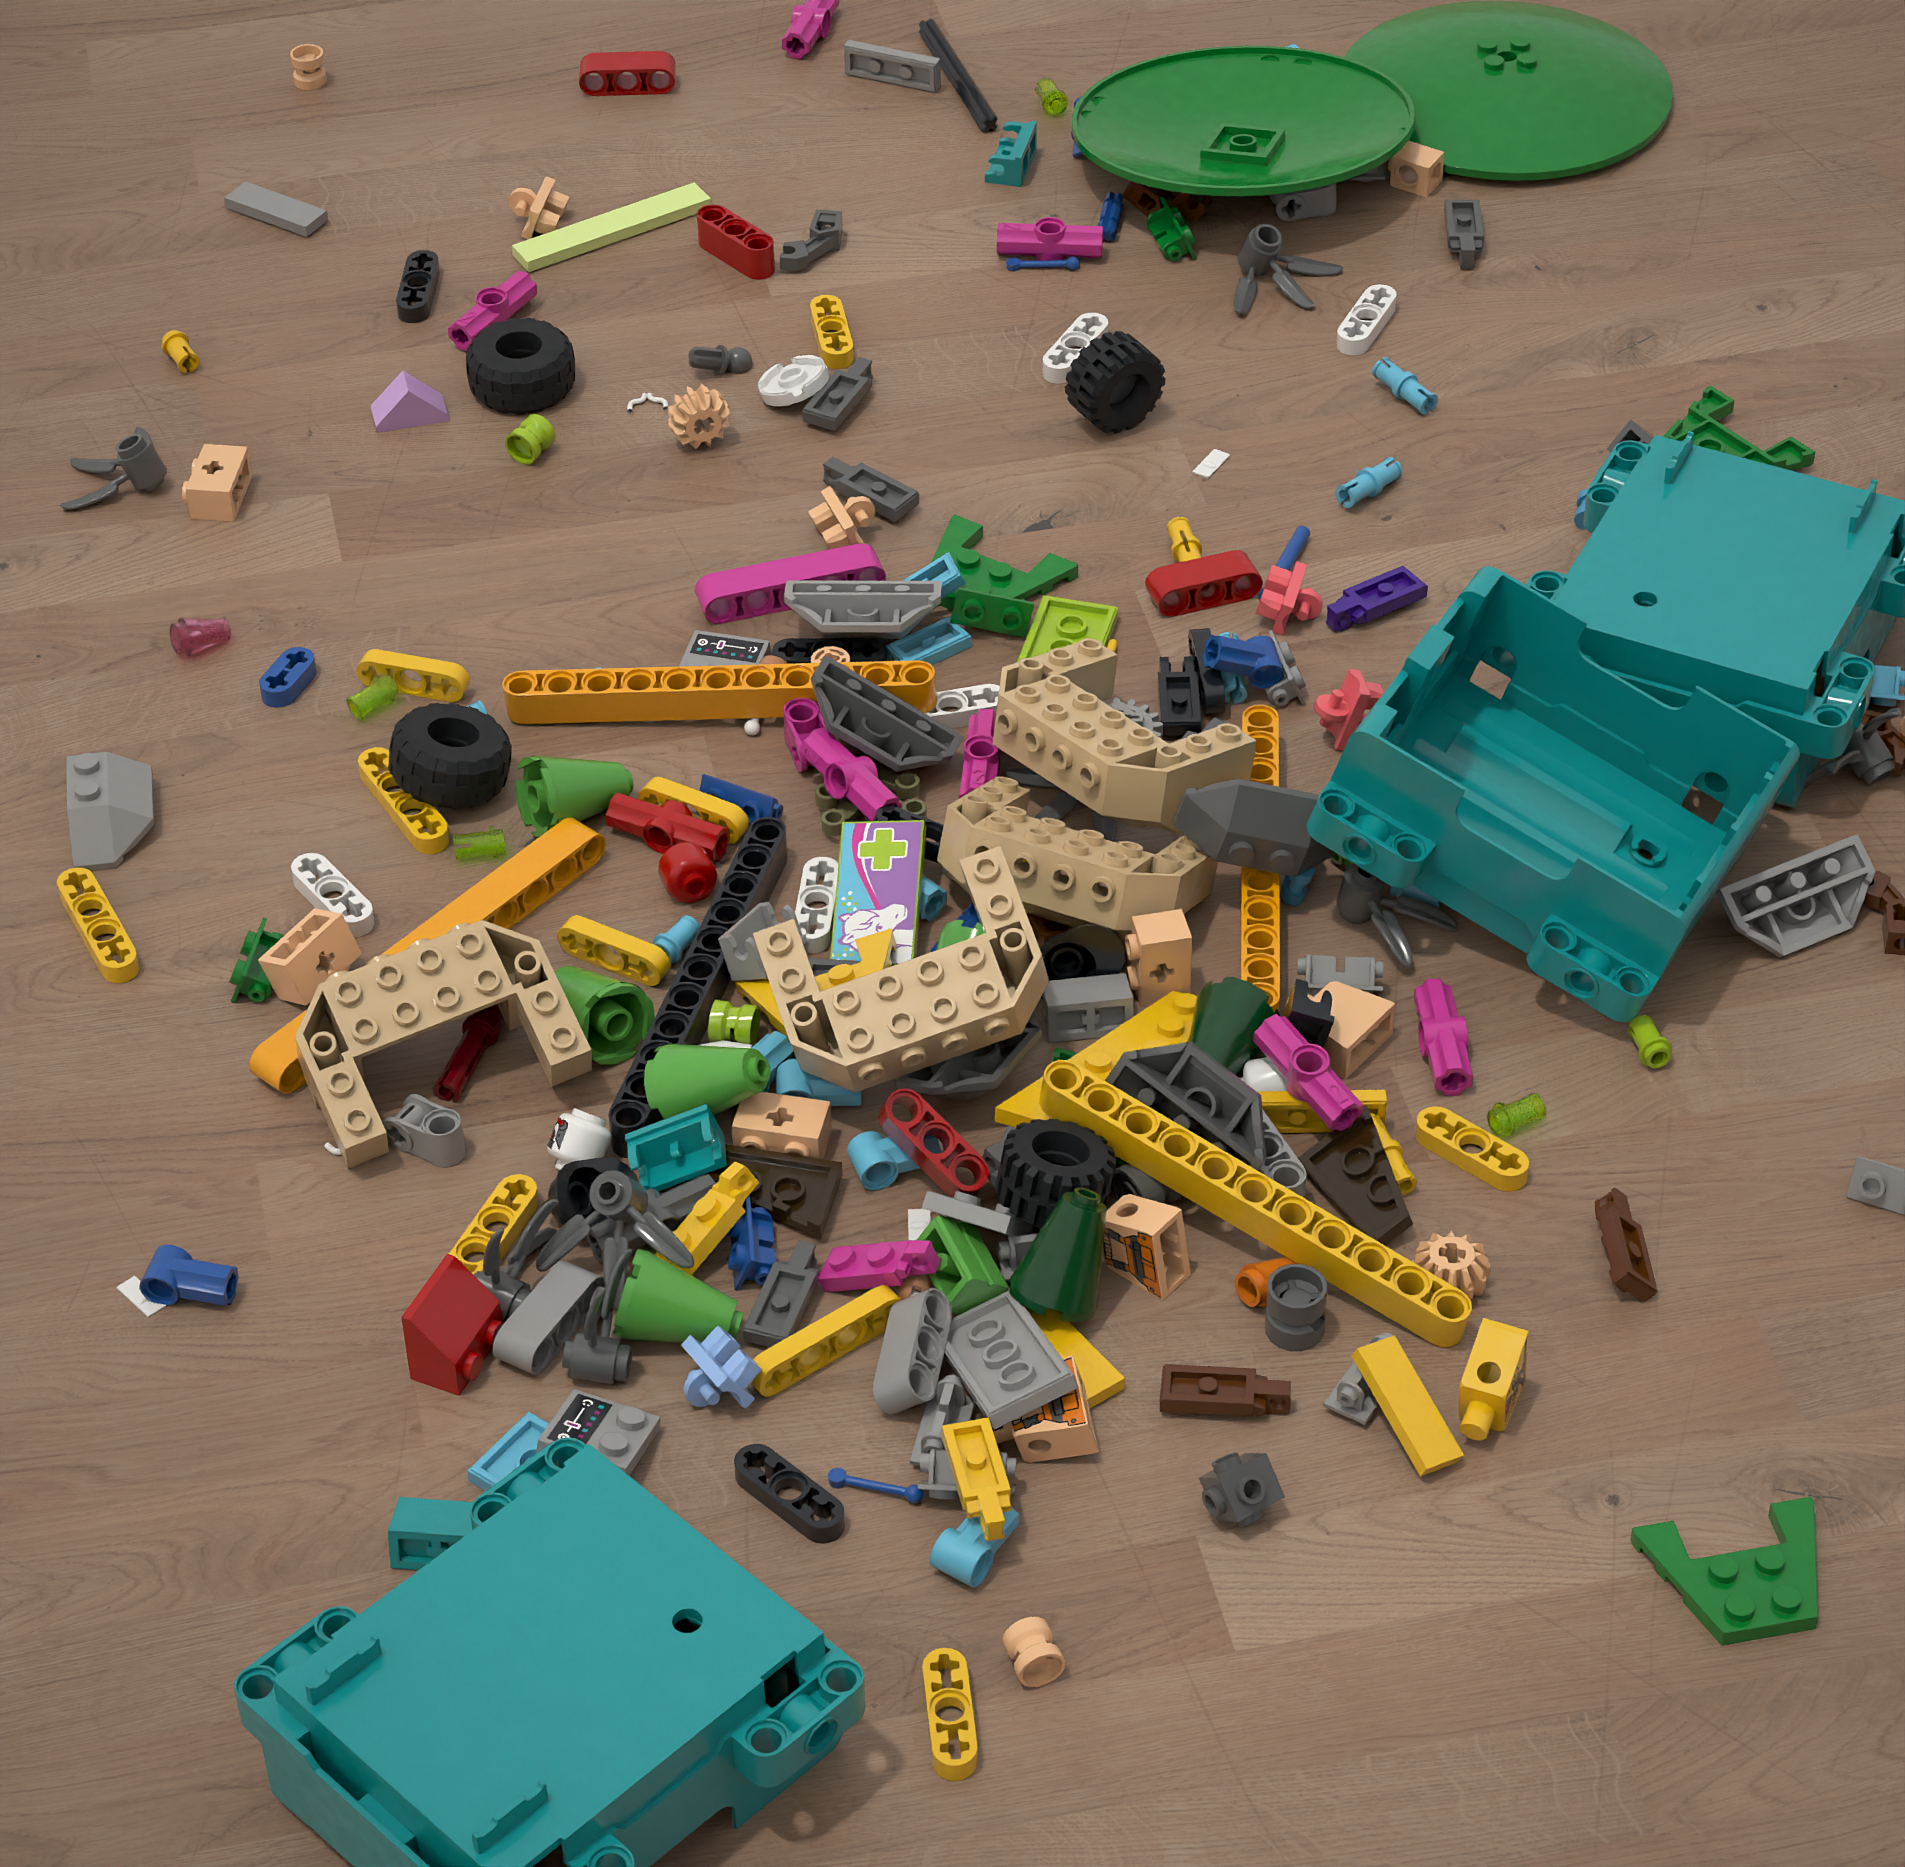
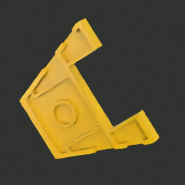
M892 928L855 939L861 962L853 965H837L831 968L828 973L815 976L819 991L891 967L890 954L891 951L896 950L897 946ZM768 978L734 981L738 994L742 998H749L751 1005L759 1006L760 1012L763 1011L768 1016L770 1023L788 1038Z

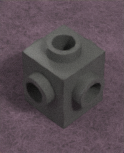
M1238 1453L1225 1455L1212 1462L1211 1465L1214 1470L1199 1477L1204 1490L1202 1492L1204 1505L1209 1513L1216 1517L1218 1522H1236L1238 1526L1248 1525L1264 1516L1262 1509L1285 1497L1267 1453H1244L1241 1456Z

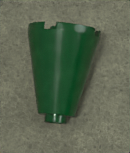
M1225 977L1221 983L1212 984V981L1205 984L1196 999L1188 1042L1192 1041L1230 1072L1237 1075L1244 1068L1246 1062L1252 1060L1261 1051L1253 1041L1254 1031L1262 1025L1265 1019L1275 1014L1280 1015L1277 1008L1273 1012L1267 1003L1269 996L1262 989L1248 981L1234 977Z
M1075 1188L1074 1192H1065L1061 1196L1010 1277L1009 1285L1011 1286L1009 1293L1021 1305L1044 1316L1048 1308L1062 1312L1060 1320L1068 1322H1085L1093 1318L1098 1306L1107 1207L1100 1201L1101 1197L1099 1194L1086 1188Z

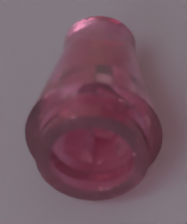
M225 617L217 619L179 618L178 623L171 624L169 630L174 651L177 654L185 653L187 656L231 638L230 625Z

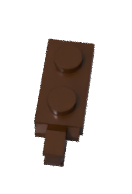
M1614 1187L1611 1189V1192L1595 1201L1596 1220L1600 1222L1603 1233L1601 1241L1608 1253L1611 1266L1609 1274L1619 1290L1622 1292L1628 1291L1641 1301L1646 1302L1656 1295L1658 1290L1642 1227L1632 1220L1627 1196Z
M1165 1364L1162 1369L1159 1401L1160 1412L1235 1416L1290 1414L1291 1381L1268 1380V1377L1257 1375L1256 1368Z

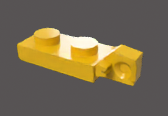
M734 1162L719 1176V1182L714 1184L712 1189L696 1202L691 1213L673 1231L692 1254L694 1267L682 1268L659 1252L655 1255L692 1275L746 1212L742 1205L748 1195L759 1184V1181L745 1165Z
M989 1418L942 1425L941 1437L963 1510H966L968 1518L979 1517L980 1527L986 1542L1004 1539L1003 1524H1005L1003 1512L1011 1511V1489Z

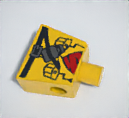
M1483 1318L1460 1384L1459 1418L1462 1419L1460 1431L1466 1437L1481 1441L1486 1439L1489 1429L1499 1432L1506 1429L1526 1381L1529 1331Z

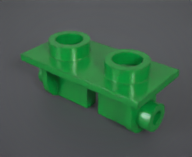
M1161 197L1160 200L1164 207L1148 215L1146 220L1148 229L1153 234L1166 259L1177 261L1181 256L1190 252L1192 258L1196 260L1197 257L1191 247L1197 243L1188 225H1185V221L1176 206L1169 208L1165 199Z
M958 587L954 594V606L950 623L1026 638L1034 603L1025 601L1022 598L1019 600L970 590L968 587Z
M263 917L257 933L249 930L240 951V954L247 956L246 961L237 960L229 983L236 985L231 999L232 1003H235L239 992L248 995L254 1002H262L272 992V985L258 959L284 936L278 932L270 933L263 930L267 918Z

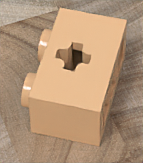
M204 444L199 457L195 458L192 462V474L189 481H185L183 484L182 500L188 504L190 519L234 522L252 478L248 447Z
M314 908L258 961L279 1000L306 1006L311 1002L320 983L325 982L335 972L348 970L350 964L362 954V951L341 913Z
M1182 909L1132 916L1131 934L1125 936L1126 952L1128 959L1131 960V965L1125 966L1124 972L1126 973L1131 991L1135 990L1140 1007L1150 1006L1172 991L1190 993L1192 936Z
M760 1092L739 1104L732 1124L733 1145L823 1159L832 1133L830 1101Z

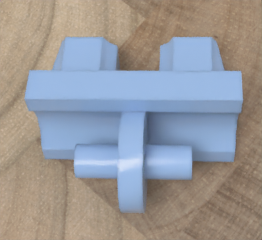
M718 1325L702 1343L689 1335L681 1346L701 1369L691 1370L687 1375L683 1388L684 1396L696 1407L715 1405L719 1402L722 1391H729L737 1402L746 1409L755 1399L746 1387L762 1369L752 1358L739 1349L741 1345Z

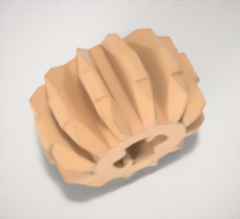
M701 384L696 391H693L692 388L687 386V394L684 396L675 394L674 401L676 404L668 406V414L670 416L668 426L683 445L689 443L697 449L701 442H704L711 447V439L714 437L723 439L722 429L730 427V419L728 417L730 408L727 402L723 400L720 392L715 388L709 390Z
M1450 1230L1446 1237L1433 1232L1429 1241H1420L1416 1249L1415 1259L1412 1260L1415 1264L1463 1291L1470 1301L1473 1296H1482L1483 1290L1486 1288L1487 1277L1490 1274L1489 1257L1485 1256L1484 1245L1472 1243L1470 1234L1461 1238L1455 1237L1452 1230Z

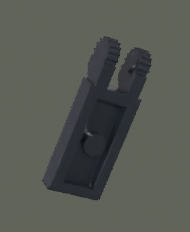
M1193 656L1184 657L1182 672H1171L1169 657H1160L1158 698L1160 722L1163 723V736H1184L1188 730L1201 733L1198 673L1194 672Z

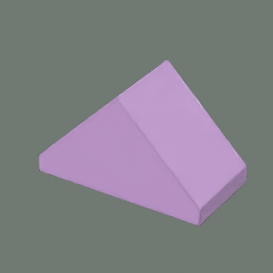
M403 370L370 406L377 433L449 421L443 395Z

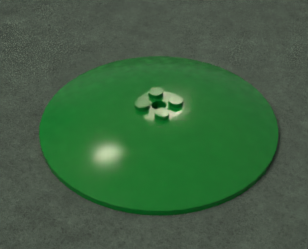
M1469 1L1412 11L1373 28L1358 39L1344 56L1345 58L1373 67L1399 83L1409 94L1414 104L1415 123L1409 141L1443 151V172L1473 178L1514 181L1542 180L1578 175L1612 165L1635 154L1660 133L1669 118L1673 99L1672 83L1667 70L1658 57L1642 42L1627 32L1597 18L1563 8L1536 3Z
M1223 46L1188 50L1155 57L1125 67L1103 78L1089 88L1075 105L1072 114V134L1075 143L1089 160L1108 172L1135 183L1168 191L1197 195L1262 196L1327 186L1353 178L1378 167L1398 153L1409 141L1414 130L1415 110L1409 94L1399 83L1383 72L1364 63L1330 53L1292 47Z

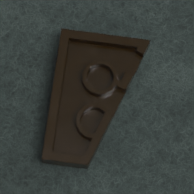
M1367 1105L1363 1108L1362 1115L1353 1122L1352 1126L1341 1132L1335 1129L1298 1157L1307 1175L1351 1223L1369 1237L1386 1246L1413 1225Z
M725 1144L727 1166L703 1174L704 1176L709 1174L717 1183L719 1182V1176L734 1162L745 1165L759 1181V1184L749 1194L751 1208H765L773 1218L821 1239L843 1172L842 1162Z

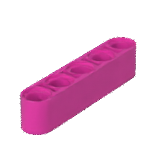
M861 543L710 573L698 580L694 591L706 619L714 624H722L791 610L784 603L786 580L885 581L886 574L875 550L870 545Z

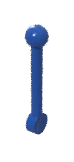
M1069 257L1067 260L1020 261L1018 258L1006 260V268L1009 271H1017L1020 268L1067 267L1073 271L1080 264L1076 257Z
M834 1468L828 1473L829 1485L833 1488H842L845 1485L903 1496L911 1503L920 1502L924 1494L922 1489H918V1485L902 1487L847 1475L846 1471L842 1468Z

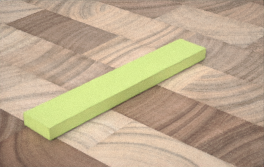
M694 182L512 245V255L528 272H532L696 215L699 208L711 204V198Z

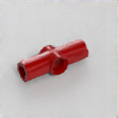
M616 793L611 798L605 814L607 826L643 837L648 847L661 854L678 843L692 842L699 844L706 850L711 860L719 862L726 854L730 841L729 828L693 817L689 809L678 801L669 800L665 801L662 806H658Z

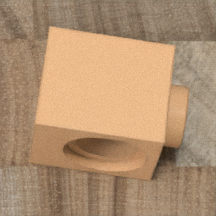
M1408 141L1398 153L1389 159L1388 170L1391 172L1390 186L1427 198L1442 182L1444 152Z

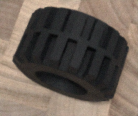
M1116 331L1112 334L1107 332L1100 339L1096 337L1091 340L1090 345L1086 348L1083 347L1079 351L1080 355L1078 358L1073 359L1070 365L1072 369L1067 373L1065 379L1068 382L1065 386V393L1068 395L1067 400L1097 429L1105 433L1110 431L1114 434L1121 433L1123 428L1129 430L1134 427L1135 423H1141L1146 419L1147 413L1149 411L1152 412L1156 407L1155 403L1161 398L1163 393L1161 388L1165 385L1166 378L1163 376L1165 369L1161 361L1128 333Z
M1059 1119L1031 1120L1030 1123L1023 1122L1017 1125L1016 1129L1009 1131L1004 1141L995 1188L996 1195L1000 1196V1203L1003 1207L1010 1208L1009 1212L1015 1217H1021L1025 1219L1024 1222L1041 1226L1044 1225L1061 1196L1065 1192H1074L1075 1188H1086L1096 1192L1101 1197L1100 1201L1107 1207L1116 1166L1115 1152L1112 1147L1107 1145L1108 1141L1102 1136L1095 1135V1131L1088 1127H1081L1077 1125L1078 1123L1070 1121H1059Z

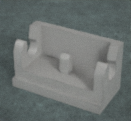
M770 902L759 903L718 938L732 981L768 978L753 933L780 924L775 918V912ZM789 905L782 908V916L785 922L792 919L795 920L803 945L808 942L806 934L802 935L794 910Z
M1126 973L1049 981L1042 994L1045 1005L1043 1018L1049 1043L1103 1037L1134 1017L1133 995Z

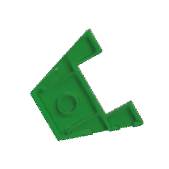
M1711 385L1703 391L1702 399L1699 402L1694 401L1684 419H1678L1663 436L1677 441H1684L1688 431L1694 432L1693 445L1787 470L1810 466L1814 464L1815 458L1814 450L1792 436L1763 451L1717 422L1721 418L1733 413L1735 400Z
M955 514L951 517L932 559L933 562L944 554L950 553L966 581V584L960 588L968 587L970 590L1019 600L1034 593L1044 595L1053 590L1054 583L1064 578L1067 582H1070L1078 577L1077 563L1052 553H1048L1029 573L1013 568L1008 563L998 562L979 554L971 548L983 538V525ZM955 591L943 597L939 606L952 611Z
M1812 1496L1770 1504L1768 1517L1780 1544L1690 1559L1674 1521L1632 1528L1630 1541L1633 1547L1639 1553L1644 1551L1655 1563L1654 1570L1664 1582L1671 1581L1684 1596L1683 1603L1721 1646L1816 1629L1818 1604L1815 1514Z

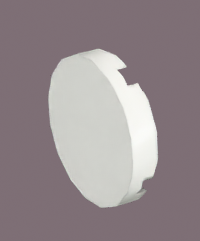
M813 355L793 357L791 359L792 364L783 367L782 363L774 365L763 374L758 382L761 399L766 405L776 407L788 406L813 396L829 380V371L824 360Z

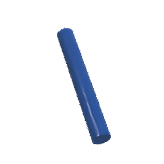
M1298 526L1275 566L1291 570L1310 536V530L1307 527ZM1264 586L1258 595L1259 601L1264 591Z

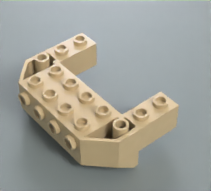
M1082 639L1078 643L1062 648H1054L1050 652L1032 658H1024L1020 662L1002 667L993 745L1102 816L1128 826L1144 829L1148 826L1169 830L1172 834L1182 835L1184 833L1174 825V816L1185 789L1194 787L1201 789L1214 783L1235 779L1251 780L1257 740L1241 731L1238 726L1230 723L1220 724L1215 728L1189 735L1187 738L1169 744L1153 734L1150 729L1142 727L1126 717L1123 712L1115 710L1101 700L1110 698L1113 695L1118 654L1103 646L1096 639Z
M995 777L947 806L937 858L944 875L950 880H955L969 894L959 860L1001 846L1025 912L1074 928L1084 924L1101 925L1111 929L1125 943V936L1131 934L1132 916L1182 909L1185 914L1212 893L1218 862L1214 861L1186 835L1180 837L1155 855L1143 851V847L1134 842L1120 841L1116 843L1104 839L1102 833L1094 830L1083 829L1076 831L1066 828L1065 823L1058 819L1042 818L1039 820L1029 817L1026 814L1031 790L1019 787L1016 780L1007 777ZM1022 859H1026L1028 863L1022 862ZM1061 870L1065 871L1068 875L1061 874ZM1100 882L1106 884L1107 887L1100 886Z
M1001 846L959 860L966 886L984 934L832 988L819 991L794 919L753 933L790 1044L802 1071L850 1091L858 1092L1022 1034L1049 980L1042 953Z
M484 920L473 924L461 923L452 927L445 935L432 940L428 938L417 940L410 944L406 950L391 956L388 954L376 956L365 966L353 971L342 970L335 972L325 982L318 985L295 1035L298 1060L313 1101L317 1108H321L348 1169L389 1153L387 1132L365 1086L362 1057L497 1004L510 1031L521 1026L524 1027L551 1087L592 1071V1050L539 940Z

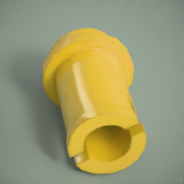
M172 330L163 336L162 350L167 356L173 358L179 370L183 373H187L186 367L189 372L196 370L200 364V358L189 346L187 335L183 332Z

